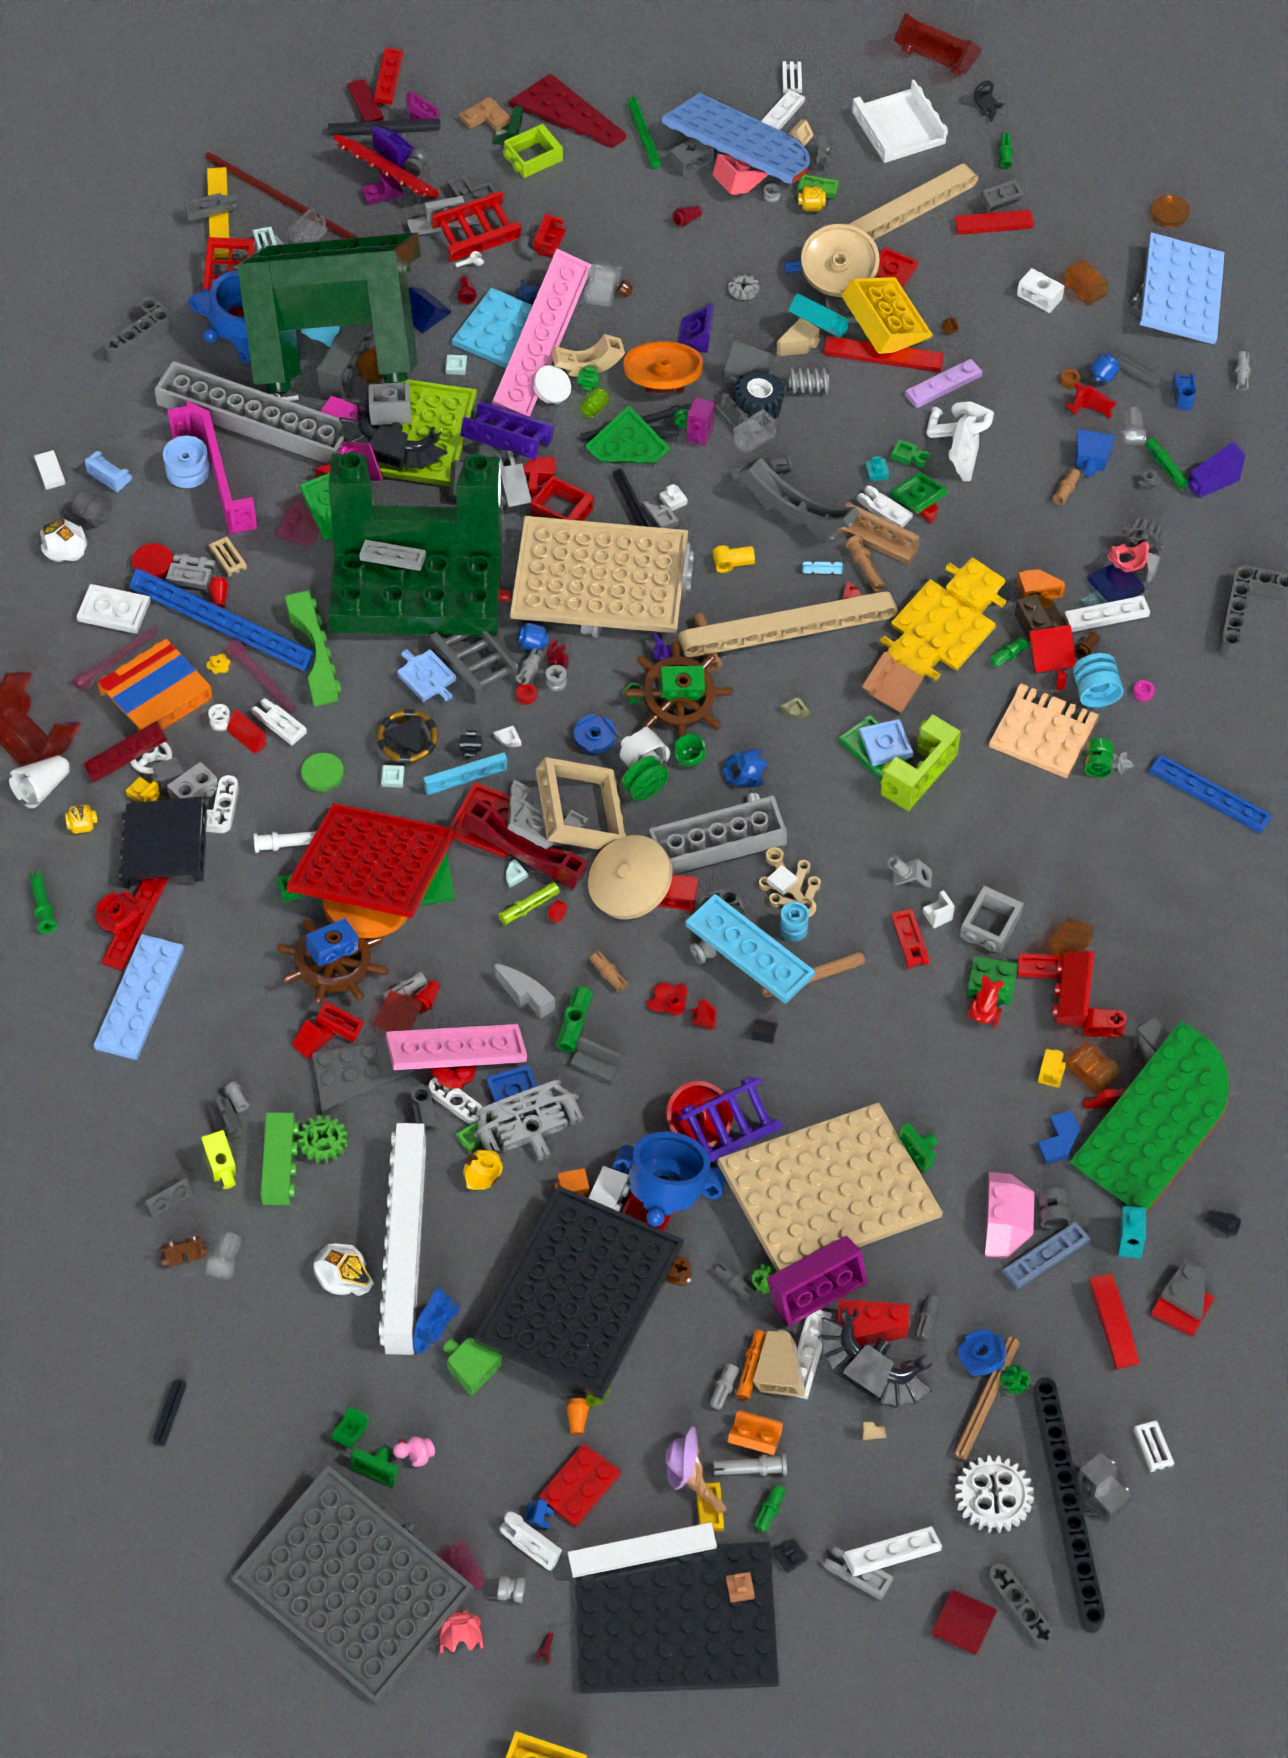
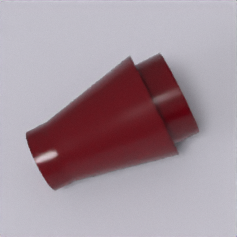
M698 205L677 208L672 215L673 221L677 226L684 227L696 218L701 217L702 210Z
M465 276L461 277L458 280L457 297L463 304H471L475 301L477 293L470 279Z

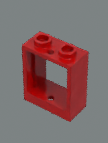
M552 476L548 482L543 483L540 492L531 498L532 502L529 504L531 506V516L584 521L594 509V496ZM554 494L577 505L567 518L544 507Z

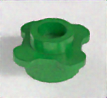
M631 683L627 688L623 689L622 694L624 695L627 689H643V686L639 683ZM627 697L629 703L633 705L643 699V697Z

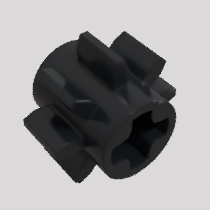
M466 730V735H460V751H465V756H476V751H482V735H477V730Z

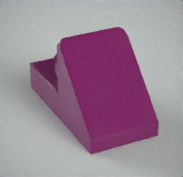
M411 90L406 94V108L410 111V120L439 119L437 107Z
M379 172L378 183L361 187L367 206L404 196L402 188L396 182V179L390 178Z

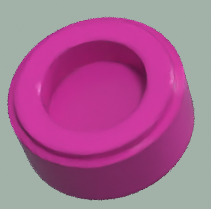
M1140 680L1134 685L1133 695L1139 701H1149L1154 696L1155 687L1147 680Z

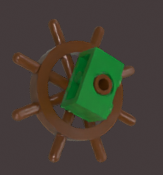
M673 641L671 643L672 657L663 659L655 665L642 655L637 657V662L648 671L643 689H627L624 695L626 697H643L645 706L651 716L642 724L641 728L648 727L650 729L659 721L664 725L677 728L678 739L686 735V727L695 725L703 719L714 729H720L721 723L709 711L715 696H730L733 693V689L730 687H715L713 679L707 671L709 666L716 660L715 655H708L700 664L690 658L680 657L679 642ZM654 680H659V688L652 689ZM705 696L704 704L700 706L695 700ZM654 697L666 698V700L659 706ZM684 703L687 706H689L694 711V713L685 716ZM673 704L676 706V715L666 712Z

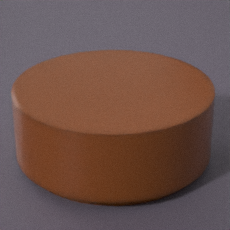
M1066 369L1060 375V384L1065 388L1073 389L1075 388L1073 384L1080 382V374L1076 370Z

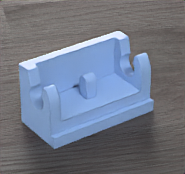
M96 451L89 458H86L87 473L115 492L121 490L132 480V476L127 474L129 470L126 468L120 470L109 463L104 457L100 456L102 454L100 451Z

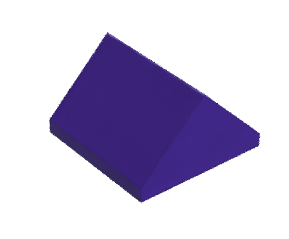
M373 126V148L399 167L403 166L406 159L409 158L411 151L416 148L397 132Z
M712 303L682 318L678 343L690 346L698 352L708 353L713 322Z

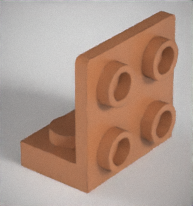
M884 651L862 688L868 695L902 713L922 683L923 677L896 662L892 655Z

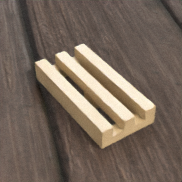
M227 536L209 544L211 552L228 577L232 576L233 572L239 573V569H247L245 561ZM222 544H226L239 564H235ZM216 547L220 549V551L222 552V554L224 555V557L226 558L231 567L228 566V564L221 556Z

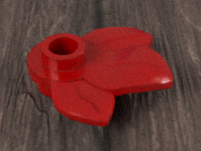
M666 982L657 983L654 987L655 997L645 1002L646 1006L654 1012L667 1011L670 1015L677 1016L685 1010V998L688 995V989L683 983H679L674 987Z

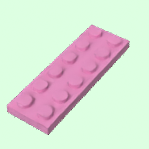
M518 1024L386 1032L385 1037L393 1070L520 1063L527 1060V1053Z

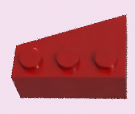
M839 1299L837 1323L845 1325L846 1322L842 1319V1313L847 1307H849L848 1314L850 1316H853L856 1308L859 1310V1316L854 1320L852 1326H854V1338L861 1346L876 1343L878 1338L889 1342L907 1337L909 1304Z

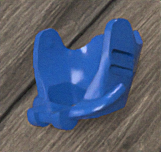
M749 749L729 756L726 760L725 768L722 769V773L726 777V784L748 787L763 785L764 781L761 778V774L767 762L758 757V754H761L763 751ZM737 762L740 774L735 778L731 766Z

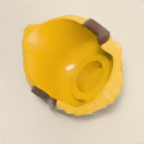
M477 1150L467 1157L463 1168L466 1188L484 1190L491 1186L493 1187L500 1178L503 1169L501 1157H499L497 1152Z

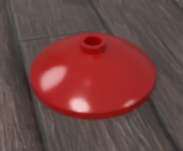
M693 1081L679 1087L671 1095L666 1106V1122L670 1132L686 1135L696 1141L687 1119L677 1120L675 1116L681 1114L680 1109L693 1104L695 1107L724 1092L717 1086L704 1081ZM726 1099L716 1104L715 1107L727 1133H729L733 1122V1113ZM707 1109L697 1113L696 1115L699 1117L698 1123L708 1145L713 1147L719 1144L720 1138Z

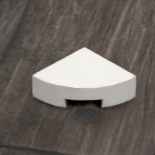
M514 726L494 732V738L500 744L508 747L521 746V740Z

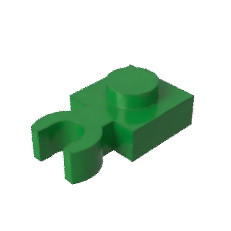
M899 439L891 453V459L910 465L912 461L918 467L924 468L925 461L922 459L928 460L929 453L927 451H917L918 446Z

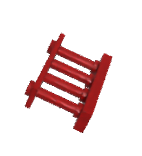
M502 191L490 193L486 197L446 211H439L432 215V229L441 227L450 244L447 247V258L450 263L470 256L473 251L482 252L516 240L521 236L519 222L509 223L500 206L503 205L504 194ZM493 208L503 227L495 230L492 229L483 211ZM476 214L485 233L478 236L474 235L466 217ZM459 221L467 239L457 242L448 224Z

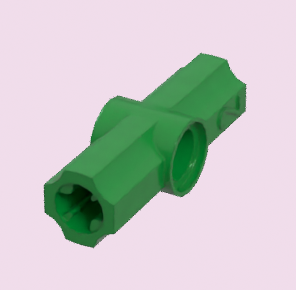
M579 986L574 988L569 1006L565 1011L564 1022L556 1043V1048H559L562 1052H575L581 1031L585 1027L586 1015L593 997V992L587 987ZM577 1018V1019H579V1020H577V1021H572L571 1019Z

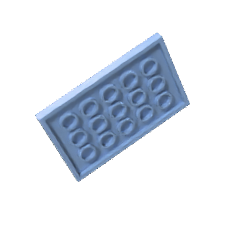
M1151 232L1148 238L1139 325L1214 345L1217 341L1225 252Z

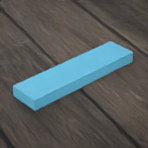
M503 752L423 777L426 795L507 771V757Z

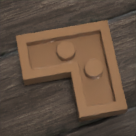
M490 96L459 113L460 120L469 129L486 121L497 131L510 124L511 117Z

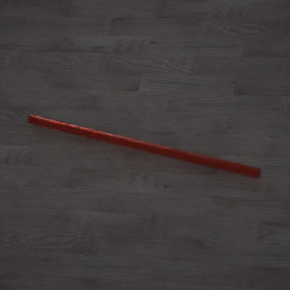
M207 152L205 155L207 160L220 167H226L228 172L344 238H358L355 234L210 152Z

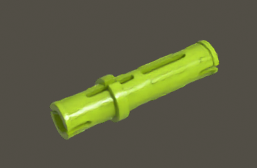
M551 882L525 899L515 901L513 906L498 914L500 921L506 926L513 920L526 916L530 910L560 894L558 886L555 882Z

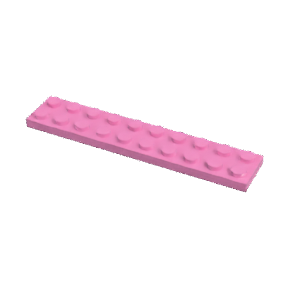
M556 249L493 398L492 405L523 415H531L538 398L533 388V377L540 368L552 364L551 351L555 346L559 347L591 270V264Z

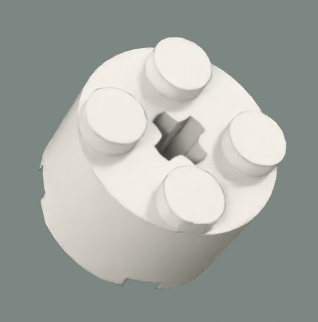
M648 727L642 728L632 736L625 737L621 742L620 758L628 768L638 760L650 755L656 756L661 764L664 760L667 762L670 756L669 748Z

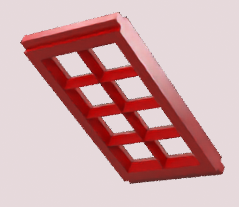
M208 237L203 290L208 289L211 292V279H218L222 276L212 275L213 264H227V273L231 272V264L237 265L242 262L232 260L233 249L247 250L248 258L255 253V239ZM214 248L229 249L228 260H214ZM236 307L229 312L233 316L245 318L243 307Z

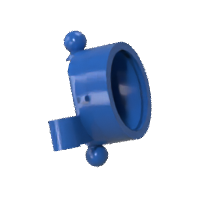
M238 270L220 276L213 283L211 292L208 289H204L189 297L188 303L195 313L206 316L210 321L212 328L204 330V340L208 343H214L219 336L225 340L228 339L237 350L241 361L244 364H249L251 359L245 318L229 314L232 309L243 307Z
M675 1132L648 1134L641 1138L635 1147L622 1145L618 1149L613 1164L614 1170L629 1175L631 1192L644 1203L643 1207L649 1211L647 1213V1222L652 1226L662 1225L665 1216L672 1215L673 1211L692 1207L702 1194L710 1199L720 1198L726 1183V1178L720 1169L710 1168V1158L702 1145L686 1135ZM657 1176H669L676 1181L661 1179Z

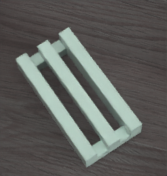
M272 227L252 230L257 251L262 248L258 234H261L264 246H268L266 232L269 233L272 245H277Z

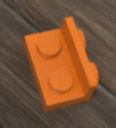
M738 1410L734 1425L729 1433L728 1442L774 1455L780 1441L783 1422Z

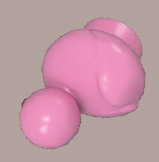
M414 1436L409 1438L407 1443L402 1439H398V1443L393 1447V1454L400 1459L409 1456L412 1466L422 1467L426 1465L430 1457L434 1456L435 1449L429 1438L422 1439Z

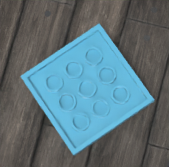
M490 288L453 337L452 345L506 368L533 305Z

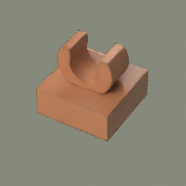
M750 1572L726 1576L730 1603L755 1598Z

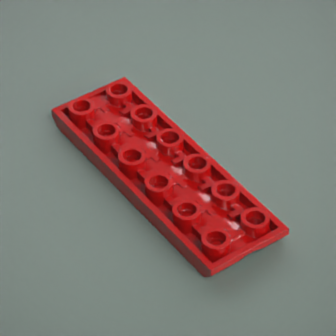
M342 135L333 137V140L339 143L338 147L345 151H350L353 156L360 160H365L366 164L375 169L378 168L384 175L390 178L393 177L399 184L411 188L412 192L428 199L430 196L438 198L439 194L436 188L358 141L348 139Z

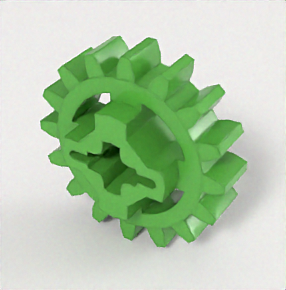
M318 1115L317 1121L310 1118L309 1126L307 1124L302 1125L303 1131L298 1133V1143L302 1154H307L309 1161L316 1158V1163L319 1164L321 1159H324L327 1164L331 1157L335 1161L337 1160V1153L344 1154L343 1147L348 1146L346 1140L348 1139V1134L345 1131V1125H339L337 1118L330 1121V1115H327L326 1119L322 1120V1117ZM335 1133L338 1135V1141L335 1140ZM309 1138H311V1146L308 1143Z

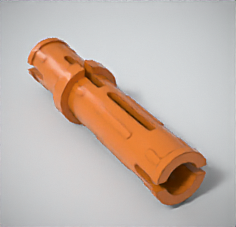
M754 1331L750 1348L746 1350L745 1355L747 1358L735 1394L738 1399L743 1401L750 1400L754 1386L753 1379L767 1334L764 1331Z

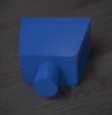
M1081 429L1077 430L1075 441L1076 466L1084 468L1083 473L1086 476H1094L1096 471L1102 472L1105 470L1113 451L1116 435Z

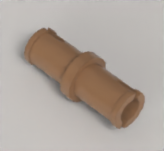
M1069 469L1066 477L1060 481L1059 489L1053 496V501L1056 504H1065L1069 494L1074 491L1075 484L1080 478L1078 470Z
M601 951L595 952L589 960L601 972V977L607 979L617 992H620V989L623 990L628 985V982L617 972V967L611 964Z

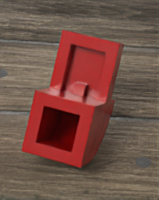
M538 457L524 465L523 469L531 498L538 494V485L542 486L552 476H556V458Z

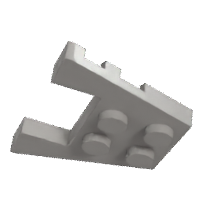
M514 780L510 787L507 829L545 849L556 844L557 842L547 841L542 810L525 801L531 788ZM571 810L564 820V825L583 828L588 818Z

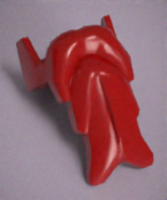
M1077 382L1073 384L1077 390L1075 403H1067L1065 406L1073 415H1077L1081 408L1084 407L1087 409L1091 408L1096 412L1100 411L1109 419L1112 417V408L1116 406L1115 400L1108 399L1092 386L1081 385Z
M983 975L981 990L978 991L977 998L970 1001L966 1018L971 1013V1018L982 1024H990L994 1020L993 1027L996 1028L1002 1015V1009L996 1006L999 999L998 992L1004 985V981L992 982L988 976Z

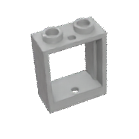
M983 886L962 924L960 937L969 943H975L984 947L987 951L1000 954L1022 915L1024 903ZM981 906L1010 917L1000 936L972 925Z

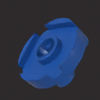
M590 714L577 721L574 729V742L587 755L595 756L596 754L606 752L615 744L616 728L609 718L602 716V718L596 717V714ZM591 732L600 733L597 737L591 736Z
M980 1329L973 1331L965 1337L966 1340L962 1346L961 1344L959 1346L958 1355L960 1361L969 1374L973 1376L990 1374L1003 1368L1007 1355L1005 1343L1000 1335L997 1336L991 1333V1330ZM984 1348L985 1351H988L985 1355H977L980 1353V1349Z

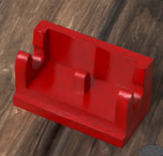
M545 213L534 239V251L537 252V255L553 258L566 232V227L556 224H563L564 220L562 218Z

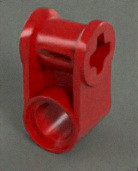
M1089 1008L1088 1016L1083 1023V1034L1088 1037L1120 1038L1125 1033L1127 1017L1121 1010Z

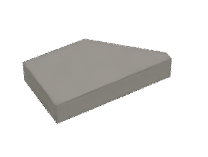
M647 501L642 502V507L657 528L671 529L679 525V520L669 506H656L649 504Z

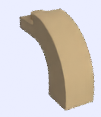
M604 334L596 345L587 350L572 351L555 346L551 354L556 367L566 369L567 376L578 377L580 369L585 370V366L596 367L595 372L599 373L611 368L622 358L625 351L621 338Z

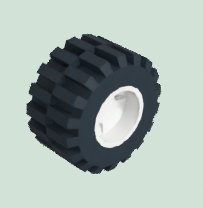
M750 371L747 372V375L743 374L737 379L732 399L736 403L735 407L739 406L744 413H747L749 420H752L753 424H765L766 421L772 422L780 414L785 391L781 381L775 379L774 375H768V372L761 373L760 371H755V373H752Z

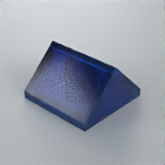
M409 286L413 327L422 334L451 314V310L427 290Z

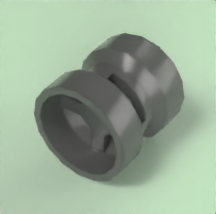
M413 149L403 167L409 173L418 176L423 170V166L428 162V156L420 149Z

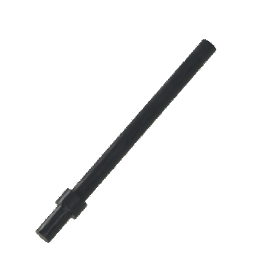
M693 402L679 406V404L674 405L670 409L642 416L641 418L646 423L669 417L674 418L676 411L680 409L690 410ZM605 427L580 434L582 442L593 439Z

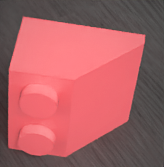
M729 154L717 155L712 174L728 193L732 195L748 193L768 176L765 171L753 168L744 161L736 160Z

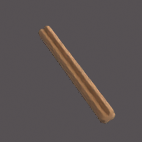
M858 952L812 968L815 971V976L808 983L863 965L865 963L863 954ZM761 986V991L764 997L768 998L773 996L771 992H769L766 988Z

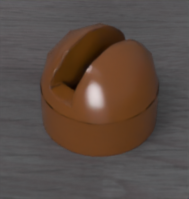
M623 280L618 286L616 293L620 296L628 297L631 295L633 287L628 281Z
M950 317L943 321L942 330L946 334H953L959 330V324L954 317Z

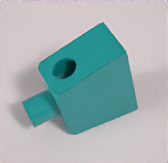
M1123 1206L1118 1217V1257L1141 1259L1146 1239V1208ZM1130 1239H1135V1244H1130L1127 1241Z

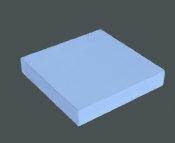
M900 719L859 728L860 737L872 766L891 762L895 757L899 759L913 757V751Z

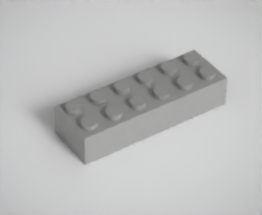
M773 795L650 828L649 838L656 841L667 852L672 864V874L674 875L767 850L771 847L786 845L787 831Z

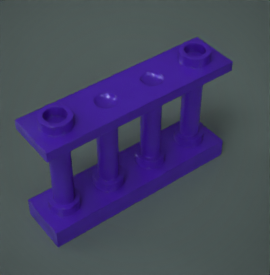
M480 401L477 405L475 420L468 417L463 418L460 436L499 449L512 451V453L535 460L539 442L547 445L552 442L555 424Z
M752 1075L740 1080L741 1085L695 1107L693 1104L680 1109L681 1114L675 1116L677 1120L687 1119L696 1141L708 1153L710 1163L783 1128L780 1119L768 1117L755 1088V1085L763 1082L762 1078H753ZM747 1090L760 1119L758 1122L760 1126L754 1129L748 1126L735 1095ZM726 1099L740 1129V1135L733 1139L731 1136H728L715 1107L716 1104ZM706 1109L720 1138V1145L713 1149L712 1146L708 1145L695 1114Z

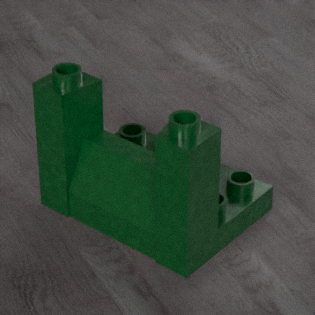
M418 232L268 245L237 264L254 385L267 384V391L270 393L291 390L290 379L302 374L296 330L373 323L379 374H383L384 382L396 383L408 380L407 372H411L418 365L406 272L411 271L410 265L421 256Z
M355 452L331 454L329 495L334 543V565L329 607L330 633L433 634L438 632L439 635H482V631H487L491 636H497L502 561L500 457H486L481 454L466 456L456 484L457 507L372 505L371 482L366 456ZM365 540L426 550V557L421 571L360 560V552Z

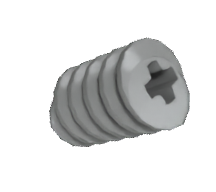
M790 368L788 372V391L792 388L793 392L796 393L797 389L800 388L801 392L804 393L805 389L808 388L809 393H812L813 389L816 388L817 393H820L821 389L824 388L825 393H828L829 371L826 374L825 368H821L818 374L817 368H814L811 374L809 368H806L803 374L801 368H798L795 374L793 368Z

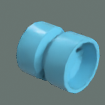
M789 902L781 909L779 931L785 940L797 942L807 935L809 911L804 904Z

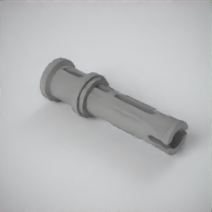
M782 1453L781 1456L772 1457L762 1455L758 1459L714 1460V1475L760 1473L763 1476H767L769 1473L787 1475L786 1453Z

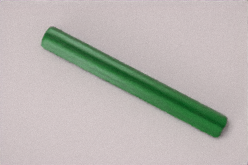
M629 97L627 104L650 166L653 169L659 168L661 160L638 99L636 97Z

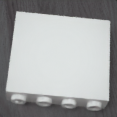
M912 80L911 89L867 103H864L860 97L853 98L852 113L884 163L946 143L948 129L941 122L939 114L933 110L930 100L926 99L922 88L917 85L915 80Z

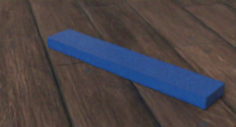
M1162 754L1158 756L1149 769V773L1260 834L1272 818L1270 813Z

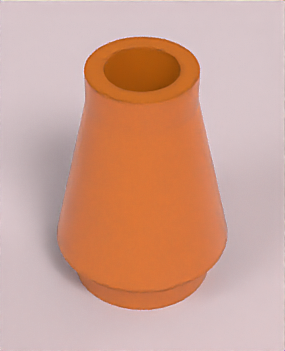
M572 1398L569 1399L568 1405H566L570 1434L572 1435L584 1434L590 1408L587 1405L588 1401L586 1399Z

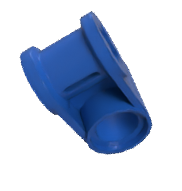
M1174 373L1173 391L1175 392L1176 405L1181 410H1190L1194 406L1196 396L1194 373L1190 375Z

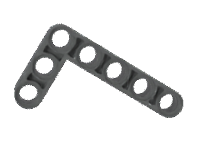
M1241 565L1236 568L1220 644V652L1224 656L1233 657L1239 651L1250 594L1287 600L1288 573L1248 565Z

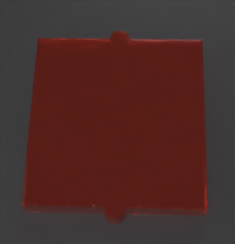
M390 990L373 1025L387 1032L411 1030L423 1003L410 998L408 994L402 995Z

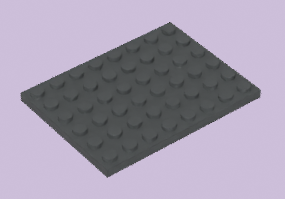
M329 1465L231 1577L238 1586L376 1704L387 1694L474 1589L471 1583Z

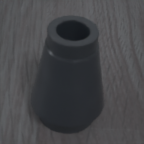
M1209 1210L1205 1218V1223H1208L1227 1236H1236L1242 1221L1241 1218L1237 1217V1214Z

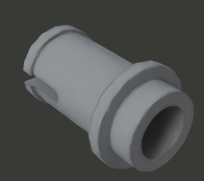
M232 1082L224 1088V1094L230 1098L235 1110L242 1112L249 1107V1103L241 1092L242 1087L236 1082Z

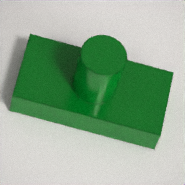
M910 1123L903 1125L898 1136L907 1152L923 1173L930 1170L937 1157L931 1150V1148L937 1145L936 1137L930 1133L921 1138Z
M379 1447L374 1456L357 1448L352 1453L350 1470L391 1488H394L398 1481L399 1467L387 1462L391 1456L389 1449Z

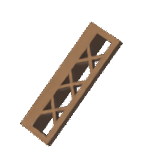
M848 502V503L846 504L845 508H846V507H853V506H855V505H853V504H851V503ZM857 506L856 508L860 513L855 518V523L848 528L841 527L837 530V532L848 537L860 535L863 539V544L907 565L918 552L920 536Z

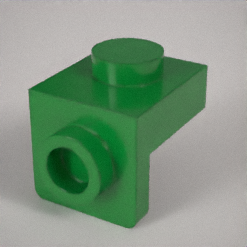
M349 1406L346 1409L344 1419L332 1432L331 1439L352 1449L366 1433L369 1415Z

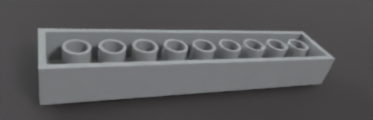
M174 361L155 388L156 401L159 406L168 409L184 407L187 400L208 410L214 425L326 464H331V454H338L341 443L347 442L346 437L340 434L342 424L337 417Z

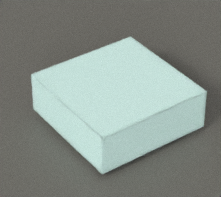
M447 355L446 374L466 375L467 355Z
M383 765L381 787L403 788L404 766Z

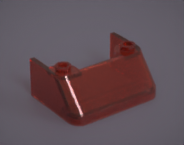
M907 13L904 14L893 39L896 44L903 47L901 51L910 55L914 52L952 68L950 72L959 76L962 73H967L982 51V48L972 41L967 40L966 42L919 22Z
M30 671L6 673L0 683V745L21 767L65 753L81 725L79 721L54 723L47 736L27 715L31 708V699L24 690L32 676Z

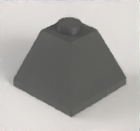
M734 340L724 370V383L735 387L737 379L743 374L747 375V372L750 371L752 373H755V371H760L761 373L768 372V375H770L771 353Z

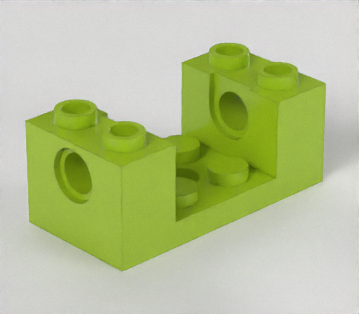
M933 714L919 726L920 736L917 739V743H919L917 752L927 759L920 761L917 767L914 768L898 757H895L891 762H887L882 769L881 795L908 812L958 754L961 731Z

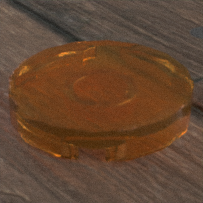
M1164 195L1157 198L1153 202L1151 210L1153 220L1155 222L1157 220L1161 226L1169 228L1183 225L1188 220L1190 213L1188 203L1174 195Z

